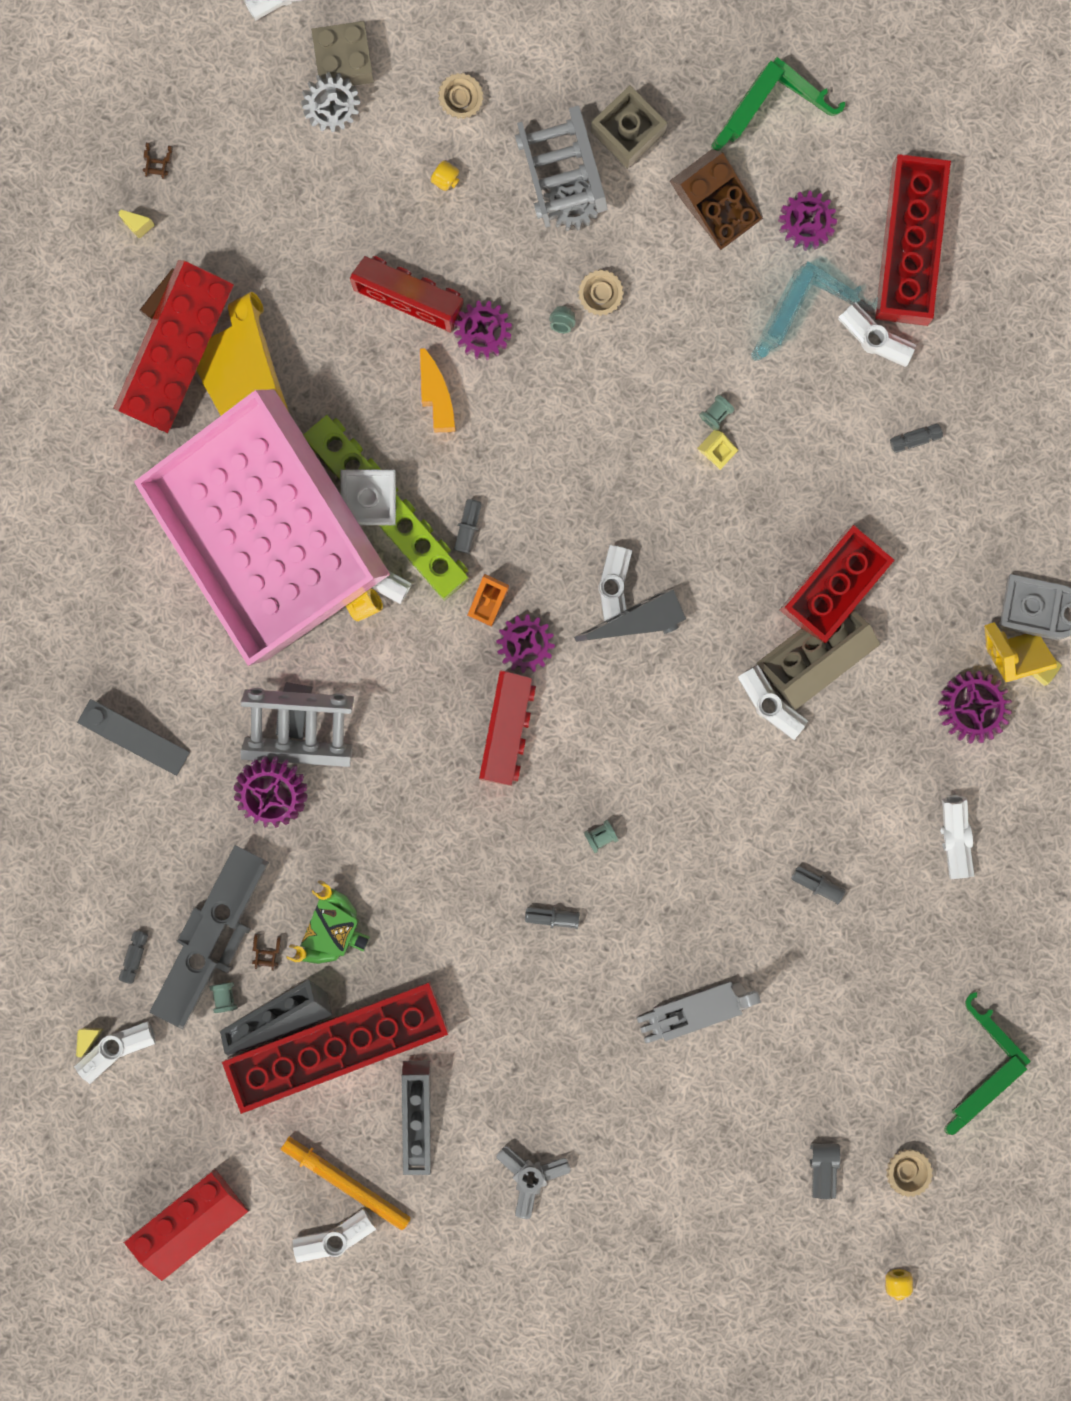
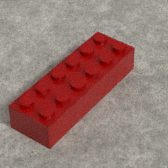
M897 154L892 164L875 320L928 326L934 319L951 166L950 160Z
M178 260L113 409L165 433H169L234 284L185 260Z

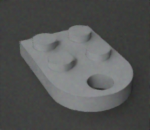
M1010 574L1007 579L999 628L1055 640L1071 636V622L1064 617L1065 609L1071 608V588Z

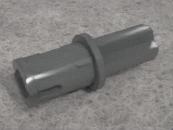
M473 499L466 500L461 523L457 524L459 531L453 550L470 554L474 533L478 531L476 525L481 502Z
M798 866L792 874L791 879L812 890V894H819L835 902L837 905L845 894L846 889H842L825 880L824 875L820 877L801 866Z
M527 907L525 922L550 925L552 929L553 926L578 930L580 912L556 910V907L552 909Z

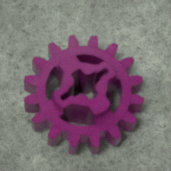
M808 191L806 197H803L802 193L798 192L796 200L789 197L787 200L788 206L783 205L781 208V212L785 215H780L778 218V222L784 223L779 231L780 233L787 232L785 241L794 240V248L800 243L803 244V250L807 251L808 246L812 244L816 250L819 247V241L826 244L829 240L827 235L832 236L835 232L832 226H836L837 219L831 217L835 215L836 209H828L831 201L826 200L822 202L821 193L815 198L812 197V191ZM791 213H793L796 219L794 226L790 222ZM822 215L825 219L824 229L822 228L823 225L820 223V217ZM814 216L812 223L807 222L801 225L804 218L808 219ZM801 234H810L812 237H805Z
M478 300L476 303L477 307L473 308L470 304H467L468 312H459V317L462 321L454 322L455 327L460 329L454 332L455 338H461L457 344L459 348L466 346V355L474 352L475 359L478 360L480 354H484L485 359L489 360V353L493 352L494 355L499 356L498 348H507L504 339L511 340V334L506 331L512 329V324L505 323L508 319V314H500V305L493 309L491 308V301H488L486 306H482L480 300ZM480 314H488V315H491V317H490V318L484 317V316H481ZM471 320L472 328L465 334L466 324ZM482 325L483 328H487L488 334L484 335L483 332H479L478 326ZM501 327V334L496 341L493 336L494 331ZM474 343H483L486 347H479L474 345Z
M527 614L525 621H521L518 616H515L514 624L509 621L505 622L508 628L507 631L499 630V634L503 636V639L496 640V644L503 646V648L498 650L497 653L498 655L505 654L506 657L502 663L505 665L511 662L512 671L518 666L521 667V673L525 674L526 668L530 667L531 671L535 673V665L539 664L544 668L545 663L543 659L552 658V655L547 651L548 649L555 648L554 644L548 642L554 635L553 633L546 634L545 631L549 627L548 624L542 627L539 626L540 618L537 617L534 622H531L530 616ZM528 627L526 632L520 634L513 632L517 628ZM537 632L543 638L544 648L536 642L535 636ZM532 633L530 636V644L533 647L531 649L526 648L525 651H523L522 654L519 655L521 652V644L518 643V641H524L526 637L528 638L529 634ZM507 641L514 644L516 652L513 657L508 651ZM532 654L538 656L533 661L522 662L526 656Z

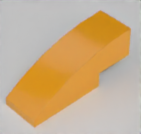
M421 348L422 406H433L434 433L456 432L453 407L444 378L427 350Z

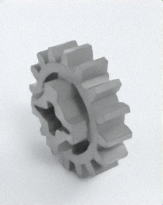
M327 72L326 79H322L321 76L317 75V83L308 82L310 91L303 90L302 92L305 98L301 101V105L305 109L303 111L306 119L310 118V123L313 127L319 123L321 131H324L326 126H329L331 132H334L337 125L343 130L345 129V121L354 122L351 114L359 113L357 106H355L360 104V99L356 96L358 91L355 86H352L349 78L343 81L340 73L335 78H332L330 72Z
M580 179L548 188L547 190L550 193H544L543 199L546 202H550L554 198L560 199L586 191L585 188H589L590 185L587 181ZM586 202L560 211L551 212L548 214L549 221L557 219L556 227H560L563 223L566 224V231H569L571 225H575L578 231L580 230L581 223L589 226V217L596 219L598 213L594 210L596 209L595 203L588 204ZM580 214L577 217H570V215Z

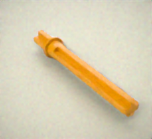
M289 1136L280 1150L298 1161L300 1167L304 1165L399 1230H404L411 1219L409 1215L314 1153V1148L308 1149Z

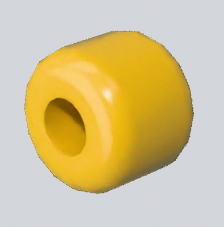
M443 160L434 170L430 180L441 190L448 191L451 187L455 188L459 183L460 179L457 178L459 170L448 161Z
M903 1269L887 1272L885 1276L886 1293L896 1300H904L906 1297H909L913 1292L912 1274Z

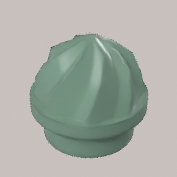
M558 306L554 309L549 317L551 329L563 334L571 331V328L576 323L575 313L571 311V308Z

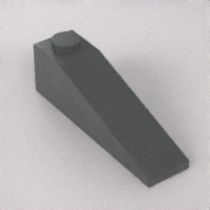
M674 590L660 592L578 634L574 639L576 642L658 631H663L664 634L678 629V623L684 621L686 617Z
M93 699L89 700L77 721L78 724L176 776L190 754L189 751Z
M308 979L222 1029L220 1035L224 1053L230 1055L309 1028L332 1015L327 992Z
M403 1061L401 1075L403 1175H430V1061ZM409 1166H425V1168H409Z

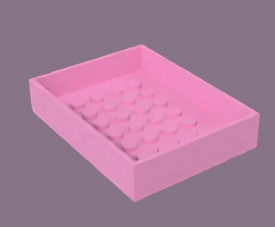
M275 389L255 390L134 481L248 666L267 661L390 575Z

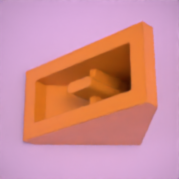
M484 574L467 616L492 627L507 596L509 585Z

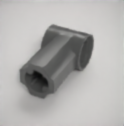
M811 1143L810 1149H813V1159H810V1167L812 1168V1198L836 1199L837 1169L840 1167V1145Z

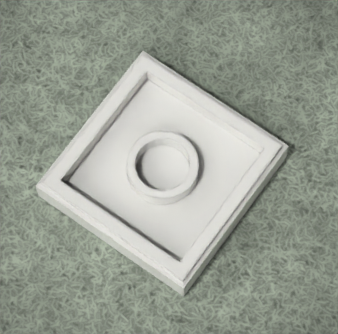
M341 470V496L358 524L396 525V471Z

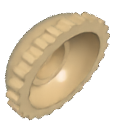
M456 73L445 78V81L441 83L438 100L442 110L446 111L447 115L450 114L451 117H456L457 119H465L466 117L470 118L471 115H475L476 111L480 110L484 99L482 97L483 92L481 91L482 87L479 86V82L475 81L474 77L465 75V73ZM469 101H470L469 106H468L467 108H465V109H462V108L465 107V106L469 103Z
M601 269L600 271L595 270L593 273L590 272L581 281V285H579L580 290L578 294L581 305L589 313H593V315L598 314L602 316L603 314L612 313L621 304V300H623L622 295L624 291H622L621 280H618V276H615L613 272L610 273L608 270L603 271ZM593 300H594L595 302H597V303H605V304H603V305H597V304H595V303L593 302Z
M904 1149L903 1151H898L897 1154H894L893 1158H890V1162L887 1164L886 1177L888 1178V1183L895 1192L902 1196L915 1197V1195H920L922 1192H925L926 1188H929V1183L932 1182L933 1169L931 1168V1163L928 1162V1158L917 1150Z

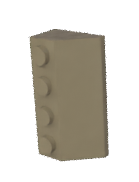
M853 610L826 643L800 629L756 664L782 698L794 710H797L877 648L880 643L871 625Z

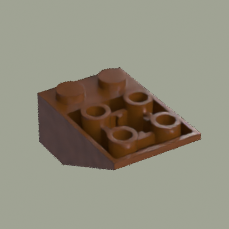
M711 149L670 180L679 198L720 250L763 219L723 152Z

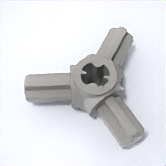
M504 1146L496 1156L514 1174L512 1178L517 1182L516 1190L519 1191L515 1216L522 1219L531 1218L535 1195L540 1194L541 1187L547 1186L548 1180L570 1173V1166L566 1158L541 1165L540 1161L532 1163L529 1159L524 1161L508 1146ZM529 1171L534 1172L535 1177L538 1178L537 1182L533 1180V1184H527V1179L523 1178L524 1174L528 1176Z

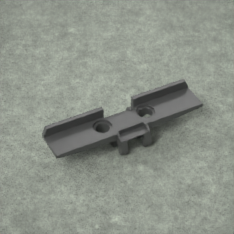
M234 845L202 910L193 906L185 927L179 933L176 941L183 945L149 1013L184 1030L215 969L218 968L229 973L231 969L229 964L245 933H249L251 930L250 927L240 923V920L269 864L268 861ZM221 904L228 906L230 909V916L226 920H221L215 915L217 906ZM229 925L235 931L218 961L211 956L221 933ZM197 953L201 954L205 959V965L198 970L194 969L190 964L192 955Z

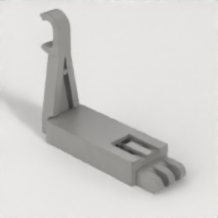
M731 981L654 1007L653 1012L636 1018L638 1023L647 1020L650 1022L649 1025L640 1028L642 1033L652 1030L654 1034L644 1038L645 1044L661 1038L668 1041L742 1015V1010L761 1003L758 992H755V990L747 993L740 982L732 984Z

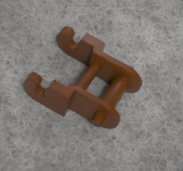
M146 142V150H144L143 156L146 161V168H143L145 177H149V174L161 175L162 179L165 180V175L169 174L166 168L167 163L171 164L173 146L168 145L169 152L163 160L152 159L149 156L151 145ZM151 163L162 164V169L150 168Z
M255 933L252 951H256L255 960H252V964H255V969L258 966H268L274 971L275 966L278 967V962H275L276 953H280L282 936H277L276 950L268 951L257 948L259 934ZM260 954L272 955V961L259 960Z

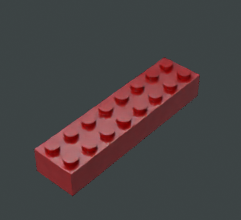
M429 981L222 1061V1065L240 1114L447 1036L449 1035V1030Z

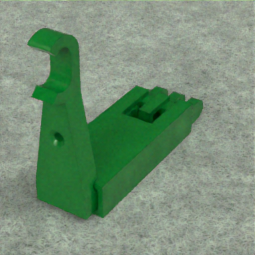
M776 57L762 69L711 144L712 150L720 151L729 140L734 142L740 137L777 81L829 116H836L841 113L845 108V102L839 103L837 109L832 108L824 102V96L828 94L827 88L819 92L789 65Z
M977 992L970 994L966 998L965 1007L967 1011L1008 1057L1011 1056V1058L952 1110L956 1117L944 1127L947 1135H955L1028 1070L1025 1066L1031 1062L990 1018L993 1010H987L986 1014L981 1015L973 1008L971 1001L977 998Z

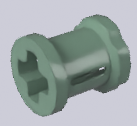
M720 395L715 397V402L706 412L699 414L702 421L715 431L720 428L719 424L724 418L735 410Z
M605 820L603 825L590 832L587 830L583 832L594 853H597L599 848L612 841L615 843L619 841L608 820Z
M234 982L209 986L210 991H213L214 1013L238 1009L233 999L232 987H234Z

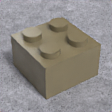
M364 21L311 29L317 71L322 79H326L327 72H330L332 78H335L338 73L341 74L343 81L349 78L352 86L374 83Z
M631 85L591 122V133L627 169L666 133L667 122Z

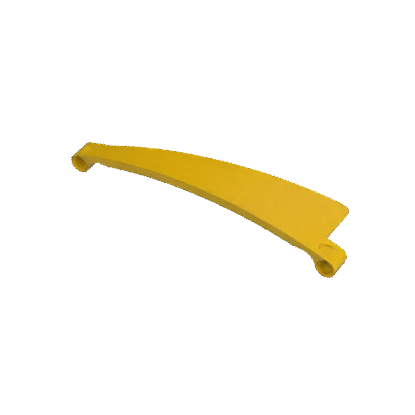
M249 292L228 304L232 326L210 338L196 369L220 416L255 390L275 389L288 410L264 334L260 327L259 316L264 312V307L258 295L254 292ZM370 588L347 604L346 608L351 617L359 622L382 611L383 603L379 594Z

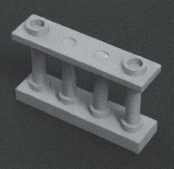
M579 105L569 108L571 119L566 120L567 123L526 134L523 123H517L520 133L515 135L518 149H524L538 198V202L533 203L538 219L543 218L546 228L551 226L548 213L586 202H589V204L595 203L597 213L608 210ZM569 133L570 136H576L577 142H573V146L534 157L531 155L530 144ZM574 156L576 158L582 157L583 164L579 165L578 169L538 180L536 167ZM580 179L589 181L590 187L585 188V192L544 202L541 190Z
M262 688L245 689L241 700V707H251V737L244 738L241 748V760H254L256 758L258 761H261L262 757L267 756L269 762H272L273 758L277 756L278 762L288 759L289 763L350 767L353 744H345L343 742L344 713L351 714L354 696H347L343 693L326 695L266 691ZM262 708L278 709V739L262 737ZM289 710L306 711L305 741L289 739ZM317 712L333 713L332 743L316 741Z

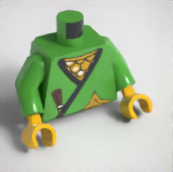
M319 880L318 883L323 886V890L320 893L312 890V893L319 898L318 904L301 945H289L290 948L296 949L294 957L286 956L290 961H303L315 964L333 962L339 959L340 956H345L349 946L364 952L370 936L355 931L359 923V919L356 918L357 910L347 896L330 888L324 881Z

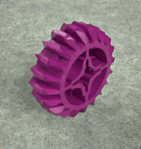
M971 671L965 672V679L958 674L955 676L956 683L953 681L947 682V686L951 691L945 689L941 691L942 696L947 697V700H939L938 705L946 706V710L939 711L938 715L943 716L947 714L948 719L944 720L941 724L946 726L951 723L952 727L948 730V733L952 735L958 730L957 740L961 741L967 735V743L969 744L974 742L975 736L979 744L984 743L985 736L989 740L995 738L993 731L998 734L1003 732L999 723L1008 725L1009 721L1003 715L1012 714V710L1005 709L1004 705L1010 704L1012 700L1003 699L1002 695L1007 694L1008 690L1006 688L1000 691L997 689L1002 683L1000 680L991 684L992 674H987L983 680L982 671H977L975 677H973ZM975 685L986 689L994 700L983 699L979 694V690H976ZM964 687H967L968 693H966L965 703L954 707L958 693ZM972 700H974L975 704L987 705L977 710L978 714H976L975 710H963V708L973 704ZM995 708V715L992 721L983 728L982 722H984L985 712L988 709ZM956 715H967L971 720V724H974V729L963 725Z
M264 756L261 763L255 758L252 760L251 766L246 764L242 769L243 772L238 773L236 778L238 782L234 785V791H236L234 801H239L238 810H246L244 814L245 819L250 816L254 817V825L259 820L263 821L264 828L268 827L269 822H272L274 827L277 828L280 825V821L287 825L290 822V818L293 820L297 819L299 812L304 810V802L308 798L307 793H305L308 788L307 783H302L304 779L303 774H296L297 765L289 768L287 767L288 759L284 760L283 764L278 763L279 759L277 756L273 758L272 762H269L267 756ZM262 776H273V777L266 779V778H263ZM281 780L288 786L291 794L288 793L289 790L283 787ZM275 785L273 793L266 799L269 790ZM251 790L259 798L260 803L253 797ZM270 806H279L278 808H270Z

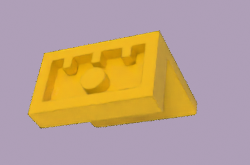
M995 622L984 625L987 652L1005 682L1057 667L1055 658L1040 636L1023 634L1007 639L1005 632H1000Z

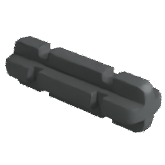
M939 424L928 426L927 430L921 428L906 433L902 438L900 435L890 439V445L894 453L905 451L906 447L911 449L927 444L931 439L932 441L939 440L943 437V432Z
M140 930L133 932L130 940L133 942L129 944L123 963L125 967L121 969L119 975L121 982L128 984L134 982L136 977L134 972L139 967L144 951L142 947L146 945L148 939L146 932Z

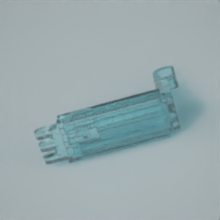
M807 261L791 275L757 341L751 358L754 361H759L768 355L770 349L774 350V348L781 345L812 285L851 305L856 302L865 312H870L877 308L878 297L873 299L872 305L864 303L858 298L859 292L862 291L861 286L853 290Z

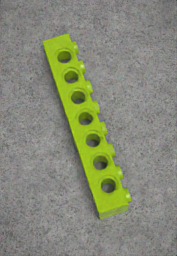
M326 415L303 434L310 447L340 481L341 470H346V464L351 460H356L360 463L358 470H381L372 458L366 460L362 456L363 448L354 438L349 441L343 434L346 429L337 418L331 420ZM333 440H339L343 443L342 448L337 452H332L328 449L329 443ZM396 495V525L379 526L445 601L469 580L466 575L469 570L459 559L454 562L448 555L451 552L450 548L442 539L438 542L431 535L434 530L425 519L419 521L413 513L416 509L406 498L402 501ZM404 520L410 521L413 524L412 530L408 533H401L398 530L400 522ZM420 541H427L431 547L427 553L421 554L415 550L416 544ZM437 561H444L448 564V570L445 573L437 574L433 571V566Z

